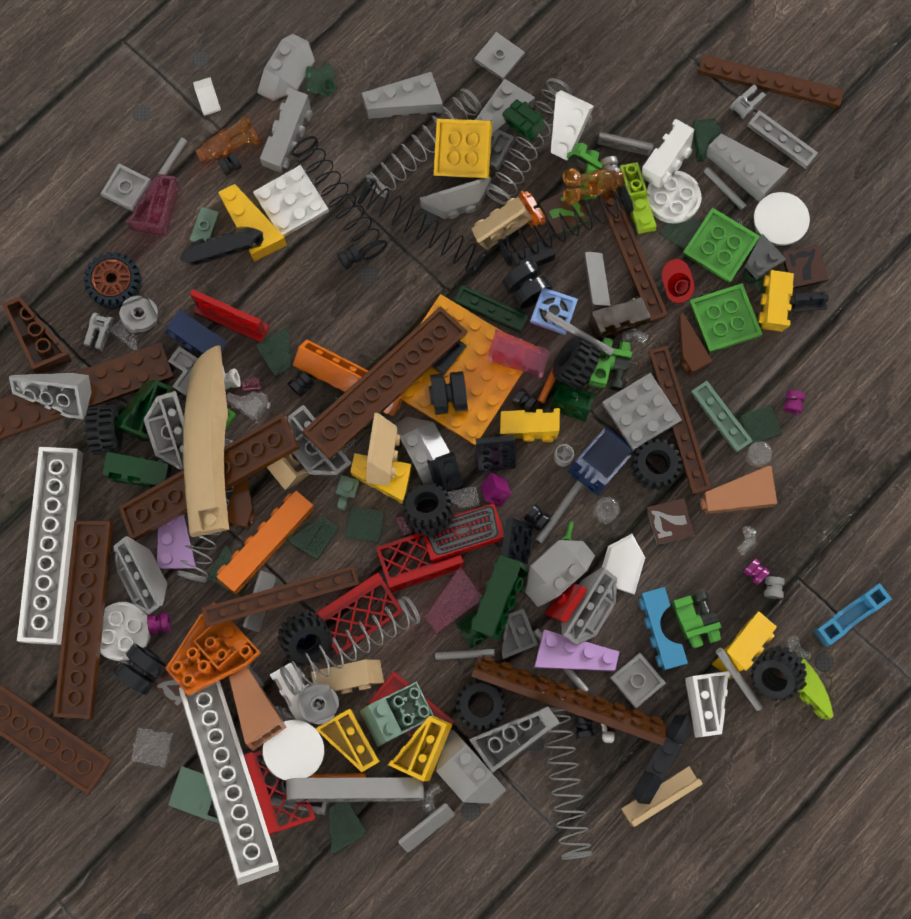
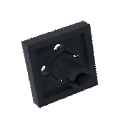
M494 433L495 437H493V434H490L486 438H476L478 472L516 468L514 435L499 436Z
M506 518L504 538L501 541L495 542L497 547L502 546L501 555L520 561L523 564H528L531 555L530 547L531 539L533 538V526L515 518Z

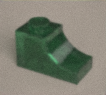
M716 118L695 120L691 128L694 129L693 143L697 162L705 160L707 147L720 135L719 124L717 125Z

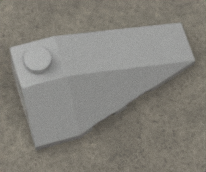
M56 373L9 376L12 394L30 402H39L45 405L44 408L49 410L55 409L61 412L60 415L68 418H85L92 393L89 375Z

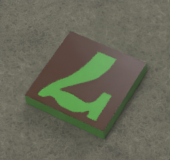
M565 190L539 203L541 210L557 235L564 233L559 212H561L570 229L577 226L572 206L575 207L584 223L589 221V217L580 200L571 191ZM577 216L578 224L581 225L582 223ZM563 221L564 228H565V232H566V231H568L569 229H568V227L566 226V224H565L564 221Z

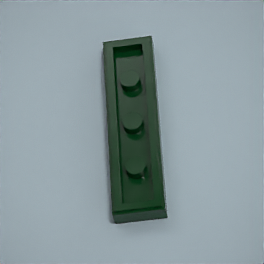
M461 285L454 299L456 304L519 333H522L529 319V315L464 285Z

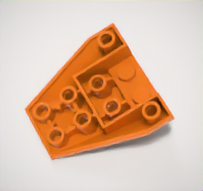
M200 614L165 669L186 694L190 696L247 667L261 652L232 621L206 627L203 614Z

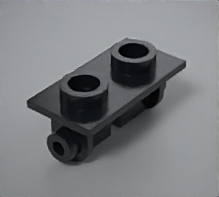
M825 291L792 294L789 303L792 306L789 312L827 310L826 302L829 301V296L825 294Z

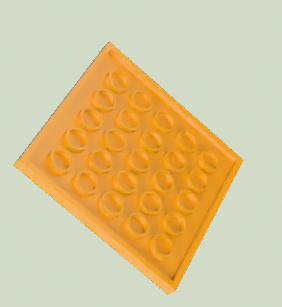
M440 294L423 321L441 306L468 331L467 335L460 340L467 345V348L444 376L446 384L450 383V372L463 371L468 411L455 413L451 402L449 403L448 414L435 415L434 405H431L430 375L440 373L432 367L407 389L403 402L476 447V438L483 436L536 354V351Z

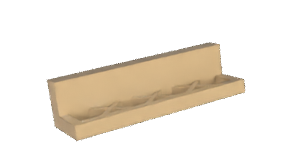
M688 766L662 782L650 804H640L635 799L622 807L621 810L631 826L635 827L702 785V782L696 778Z

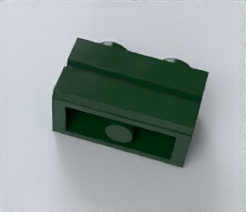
M516 99L502 113L505 122L529 141H533L538 136V133L540 134L546 128L543 121L544 116L538 110L534 112L526 101L522 103Z

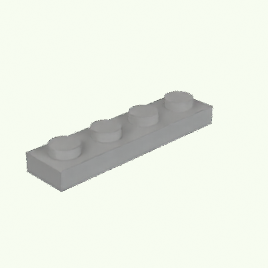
M760 110L747 125V127L805 169L818 154L817 151Z

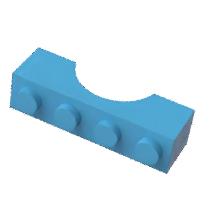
M880 583L874 585L812 632L824 647L830 646L844 636L853 626L880 609L892 598Z
M665 587L642 593L638 602L640 609L644 610L646 618H644L645 626L651 631L652 636L649 637L651 646L656 648L657 656H655L657 666L661 667L662 671L688 664L683 645L668 640L661 630L660 621L662 614L670 607Z

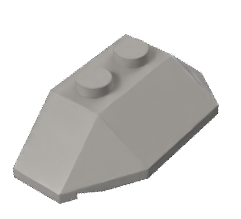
M294 34L281 40L263 70L257 91L259 95L274 102L278 98L287 96L285 94L287 87L298 91L315 63L307 40Z
M489 176V179L482 178L420 197V206L422 209L443 219H454L459 214L466 212L473 213L480 208L487 195L486 189L491 184V177Z
M173 391L156 396L144 417V422L155 456L181 470L184 469V413L177 393Z
M304 405L288 416V422L300 448L292 454L309 475H338L352 464L342 451H339L329 460L302 434V431L315 418Z
M407 417L394 424L397 426V434L400 435V442L422 484L428 483V485H431L433 480L427 460H435V457L450 453L434 422Z
M128 536L124 537L113 546L114 552H116L115 563L117 573L133 604L145 611L146 614H152L163 605L168 584L151 550Z
M556 541L529 566L525 593L537 607L557 598L588 570L595 555L584 541Z
M602 567L581 580L579 585L587 589V592L566 623L561 622L563 636L578 645L598 634L616 604V576Z
M454 730L450 731L437 762L436 772L463 802L492 804L506 789Z

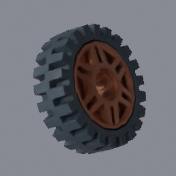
M106 252V255L102 253L99 254L98 259L94 257L92 259L93 263L89 262L87 265L89 268L85 269L84 272L86 275L83 277L84 286L89 296L98 305H102L104 308L110 307L111 309L121 308L126 299L139 295V288L142 286L140 271L132 259L125 254ZM111 278H117L115 282L109 283Z

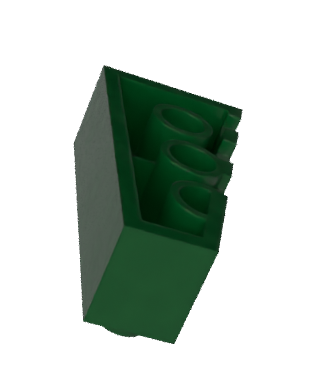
M499 555L498 560L494 562L492 576L487 580L485 594L480 598L478 612L474 615L471 622V629L473 631L499 640L509 619L507 613L514 609L516 595L518 592L522 593L525 587L523 580L525 577H528L529 569L522 562Z

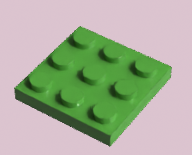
M712 208L682 255L726 282L731 283L760 236Z
M743 283L689 301L708 354L762 336V331Z

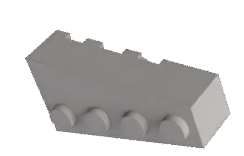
M432 72L362 93L368 119L392 117V115L409 116V114L419 113L420 115H427V113L436 112V114L443 113V103Z
M504 79L475 120L492 121V133L497 130L505 132L510 126L505 122L502 113L516 99L522 103L526 101L533 109L535 97Z

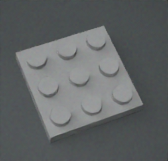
M651 373L602 402V405L632 451L682 421Z

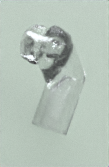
M631 329L621 334L620 341L629 343L630 340L636 339L645 344L649 335L639 330Z
M750 526L743 528L742 532L745 535V541L737 548L742 555L756 544V530Z
M790 636L786 642L789 651L792 652L794 650L797 657L800 656L802 659L810 661L812 652L801 649L797 636Z
M436 782L424 792V800H422L421 806L428 814L435 811L434 797L442 791Z

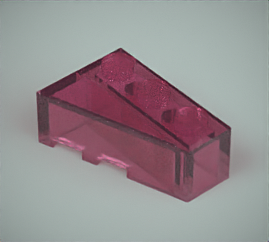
M156 174L145 191L141 202L137 203L135 211L126 220L130 230L167 236L179 188L175 177Z
M496 329L489 349L488 361L542 378L550 351H547L545 347L535 346Z
M459 567L425 617V621L436 635H439L476 607L482 597L461 567Z

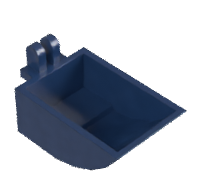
M606 426L575 460L568 473L587 487L590 492L598 496L625 465L636 449L632 451L625 440Z

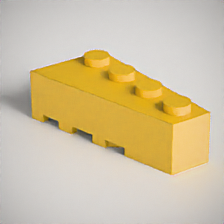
M235 184L218 192L236 228L252 227L263 232L264 240L261 246L248 250L254 262L287 246L285 237Z

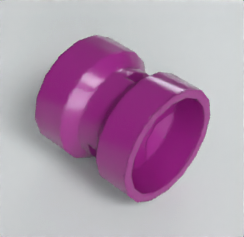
M788 390L786 392L787 402L784 404L783 410L791 414H801L803 411L802 402L805 400L806 394L797 390Z
M755 558L743 570V573L746 576L752 577V581L758 585L770 573V570L762 567L760 561Z
M161 613L160 616H147L150 635L157 634L159 631L164 633L171 632V621L168 613Z

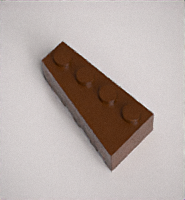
M21 297L2 304L35 374H43L71 362L67 351L63 349Z

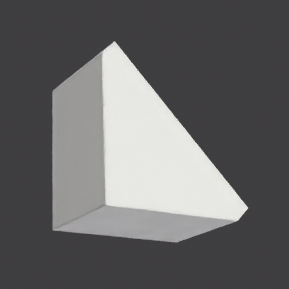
M211 78L193 82L203 115L221 111Z

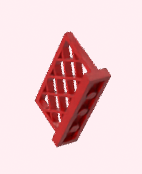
M191 290L190 296L196 305L193 311L194 314L262 344L270 328L269 325L262 323L261 319L196 290Z
M422 533L376 547L391 593L463 569L464 562L461 555L457 554L440 561H435L432 564L425 562L428 549L418 544L420 539L424 537ZM409 543L413 545L409 554L400 550L402 544ZM416 547L425 551L421 560L412 556ZM390 549L395 552L391 560H388L382 556L381 551ZM398 553L407 557L403 566L393 562ZM410 559L419 562L414 570L406 568ZM391 565L401 569L398 575L390 578L388 571Z
M377 572L316 612L315 615L318 614L324 622L328 619L337 620L335 632H330L334 634V638H336V635L347 637L346 645L341 648L342 651H345L353 645L352 641L349 642L350 638L347 634L337 632L339 621L350 623L349 633L351 634L352 625H359V622L353 621L355 610L367 612L365 624H362L365 630L366 626L372 627L366 631L368 635L379 628L377 624L375 626L367 624L369 613L380 615V626L391 620L388 614L383 613L385 602L393 603L397 608V611L392 614L393 618L404 611ZM379 585H382L385 590L384 599L373 597L374 589ZM387 594L392 601L386 600ZM361 597L370 599L367 610L356 608L357 601ZM372 599L383 601L381 613L370 611ZM355 602L354 607L349 606L350 604ZM344 608L353 609L351 621L340 619L341 610ZM338 613V618L332 617ZM364 632L360 636L351 635L352 638H355V643L366 637ZM332 639V647L337 655H339V650Z
M263 750L244 754L269 836L315 820L310 802H305V804L295 802L297 806L293 814L281 809L287 797L286 794L275 789L280 781L279 778L274 787L265 784L264 778L267 772L270 773V771L260 765L257 757L263 755ZM273 792L284 797L280 807L271 803L270 798ZM299 805L307 808L310 817L301 819L295 816ZM279 812H282L291 818L288 824L279 827L276 818Z

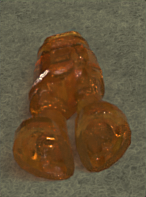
M245 114L232 127L220 130L216 135L201 144L202 147L195 151L200 161L204 162L207 159L211 161L212 158L218 159L226 156L236 147L247 142L252 143L254 146H259L262 143L247 114ZM242 131H245L244 133L240 134L239 136L231 140L232 136Z
M566 169L563 172V180L571 188L564 190V200L567 204L571 205L577 203L583 197H594L607 193L612 189L616 190L619 185L623 184V173L621 171L616 172L615 170H595L589 174H580L575 169ZM588 183L586 187L574 188L575 186Z

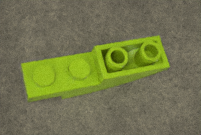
M638 162L621 165L622 183L626 187L634 206V211L630 213L632 222L635 223L637 233L656 231L657 226L647 198V189Z
M803 659L801 663H805L806 668L804 671H807L805 682L798 690L801 694L799 697L807 705L810 703L814 707V713L819 718L831 719L833 717L832 707L824 685L813 668Z

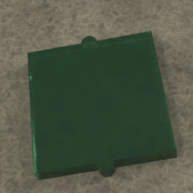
M693 217L682 223H667L660 234L670 240L671 244L674 243L685 250L702 223Z
M771 405L739 416L744 430L753 440L750 443L751 445L782 434L778 418L775 417Z
M350 506L349 518L346 521L348 525L345 538L379 543L381 529H383L384 511Z

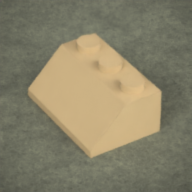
M518 197L511 198L505 203L504 207L493 210L489 217L485 220L477 221L471 229L478 243L488 250L498 243V239H505V236H509L533 220V218Z
M374 413L367 458L366 483L390 486L391 478H395L396 467L392 466L393 462H397L398 451L395 450V446L400 444V435L397 434V426L379 413Z
M292 453L267 467L285 490L299 484L309 476L308 472Z

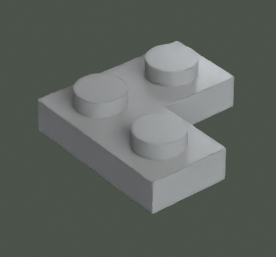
M179 346L168 362L182 371V374L172 387L186 396L190 373L198 358Z

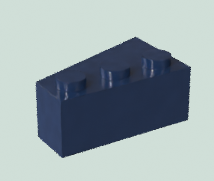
M180 309L164 331L170 338L182 343L189 351H195L200 354L199 357L210 348L218 345L221 346L222 351L227 344L221 337Z

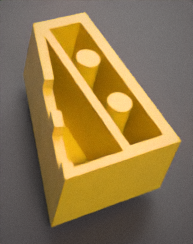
M771 270L764 276L763 286H766L765 294L763 293L761 296L763 310L758 316V323H761L760 329L783 332L790 326V320H787L788 311H791L792 306L789 303L793 292L794 273Z
M560 408L554 409L552 413H543L542 409H537L536 413L525 412V410L501 411L500 436L514 435L515 439H523L526 442H532L534 439H542L543 442L557 440L560 428Z
M759 611L749 619L731 644L727 645L724 649L739 672L743 669L747 671L754 663L752 658L754 656L758 657L764 650L763 644H768L775 636L773 631L777 626ZM717 658L712 663L720 672L728 671L720 658Z
M429 716L388 765L423 782L430 781L453 724L438 717Z

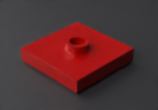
M572 584L553 600L545 615L566 623L587 592V589L581 585Z

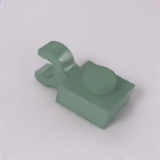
M341 475L336 490V495L340 496L337 505L338 509L345 511L349 498L355 500L360 480Z

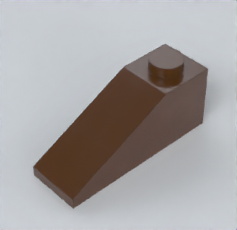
M683 313L677 320L680 366L690 377L709 367L712 360Z
M249 478L234 486L227 509L229 525L249 530L250 525H254L256 519Z

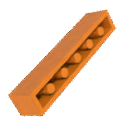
M307 339L299 346L293 366L303 372H307L318 380H323L344 392L368 372V370ZM406 391L388 406L383 413L394 416L400 409Z
M295 491L293 494H288L283 500L284 504L280 508H275L270 514L271 518L267 522H262L257 528L258 532L244 542L245 546L241 551L237 550L231 556L230 563L227 566L224 564L218 570V581L235 596L314 511V505L299 492Z

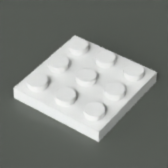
M301 165L253 191L254 196L271 223L284 237L329 212L328 207Z

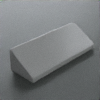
M600 132L597 143L598 145L651 156L653 150L652 143Z
M585 252L584 261L592 309L610 307L603 254Z
M260 570L253 593L273 588L276 577ZM266 611L245 616L243 627L251 631L260 632Z
M444 803L399 839L398 843L406 852H410L455 815L447 803Z

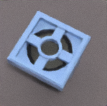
M547 288L541 289L530 323L566 335L567 330L549 321L545 316L549 311L570 323L578 299Z

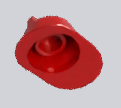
M674 259L667 262L662 270V281L666 294L672 302L683 303L689 300L695 289L690 268L683 260Z

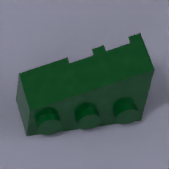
M157 380L145 381L115 420L114 429L142 441H150L144 417L156 396L170 393L172 387Z
M107 452L102 475L111 482L153 488L170 478L172 467L166 461L160 459L152 461L145 457L136 458Z

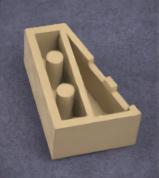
M365 659L343 665L342 669H338L335 666L330 667V675L328 677L321 675L317 670L315 671L316 683H326L335 692H341V694L352 693V689L359 688V690L370 689L372 685L384 683L380 660ZM328 668L320 669L323 674L328 675ZM311 671L312 680H313V683H314V682H315V676H314V672Z

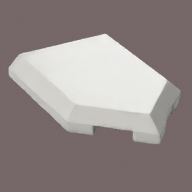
M633 534L608 546L602 567L617 577V590L635 595L645 556Z

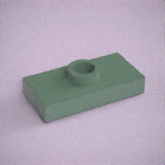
M201 207L190 237L191 243L202 238L206 242V239L212 238L220 215L218 211Z

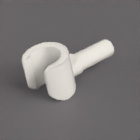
M601 724L603 731L602 740L605 743H613L614 732L607 731V725Z

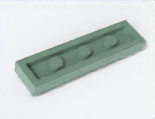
M705 381L691 391L693 397L736 453L752 443L753 440L708 381Z

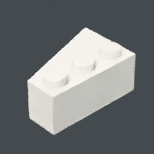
M562 90L556 93L551 153L568 160L566 158L567 153L574 151L575 144L578 143L594 106Z
M677 119L672 123L673 129L670 134L665 133L663 136L664 143L659 149L655 148L642 168L643 179L659 189L664 183L667 184L672 173L678 171L682 161L685 158L687 159L692 153L691 145L694 129Z
M289 663L284 667L290 672L298 690L301 691V683L294 665ZM297 667L299 671L304 675L301 667ZM280 669L270 674L272 680H275L280 689L279 692L285 698L294 718L311 725L312 722L305 720L300 714L298 708L299 694L295 696L291 693L280 674ZM302 679L303 690H304V688H306V687H307L308 685H310V684H307V685H306L305 682H304V680ZM319 701L313 703V707L317 706L318 709L321 708V704Z
M729 671L685 678L695 738L722 734L725 697L728 692L727 682L730 677Z

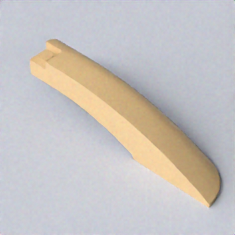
M219 345L203 353L194 364L189 377L185 402L183 464L189 534L192 537L229 530L224 477V444L228 411L221 346Z

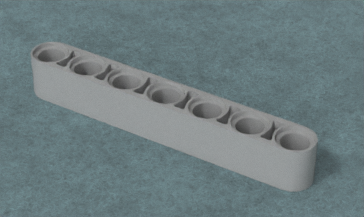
M415 777L291 778L286 780L287 802L424 800L423 781Z

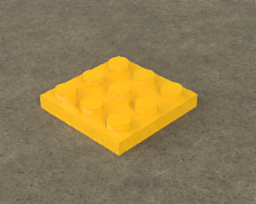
M437 119L434 176L489 179L492 121Z

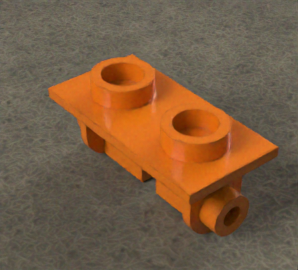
M521 191L517 197L522 201L533 220L528 222L531 229L533 230L532 224L536 228L539 224L541 226L546 223V216L540 207L537 209L533 208L538 204L532 194L528 193V191Z

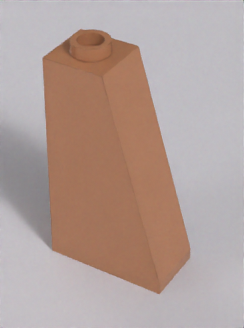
M766 466L705 492L702 498H700L701 509H704L705 514L774 507L777 504L772 467Z
M245 667L229 676L244 741L254 751L287 727L251 670Z

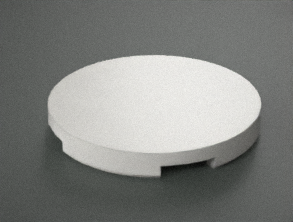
M674 171L667 184L664 183L660 189L649 183L647 188V198L652 214L657 219L666 223L675 224L689 220L697 213L701 204V191L697 181L682 171Z
M776 192L764 197L758 203L753 215L757 234L759 236L764 234L774 246L797 243L805 235L810 223L809 212L805 204L798 197L785 192Z
M118 602L105 608L100 654L115 661L130 660L125 653L133 643L144 648L147 647L151 635L148 631L147 614L132 603Z
M300 720L284 721L287 728L263 744L262 754L264 763L270 773L279 779L286 781L291 778H309L317 771L323 760V740L318 731L306 722Z

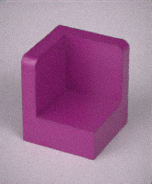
M490 473L480 486L485 501L494 503L499 507L511 495L507 480L493 473Z

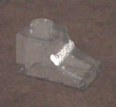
M254 390L252 393L244 396L234 395L230 392L226 395V402L256 423L261 420L271 406L267 395L262 392L257 393Z

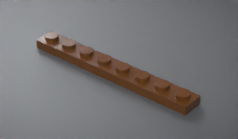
M704 54L698 74L749 87L756 85L757 89L837 109L841 105L844 89Z
M613 182L596 188L600 204L599 194L611 213L617 217L618 209L612 189L615 190L617 196L618 193ZM618 201L619 218H614L604 206L606 219L639 298L643 299L651 317L649 323L667 317L668 313L625 210Z
M664 346L649 350L648 354L657 383L682 419L680 423L671 427L680 452L679 455L682 458L691 494L709 491L712 488L668 347Z
M350 566L203 607L201 611L206 627L352 587L358 585L359 581L355 567Z

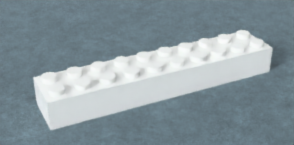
M39 447L17 635L18 642L61 645L74 521L77 518L83 453L78 449Z
M220 681L190 696L180 687V697L238 885L278 872L279 864Z

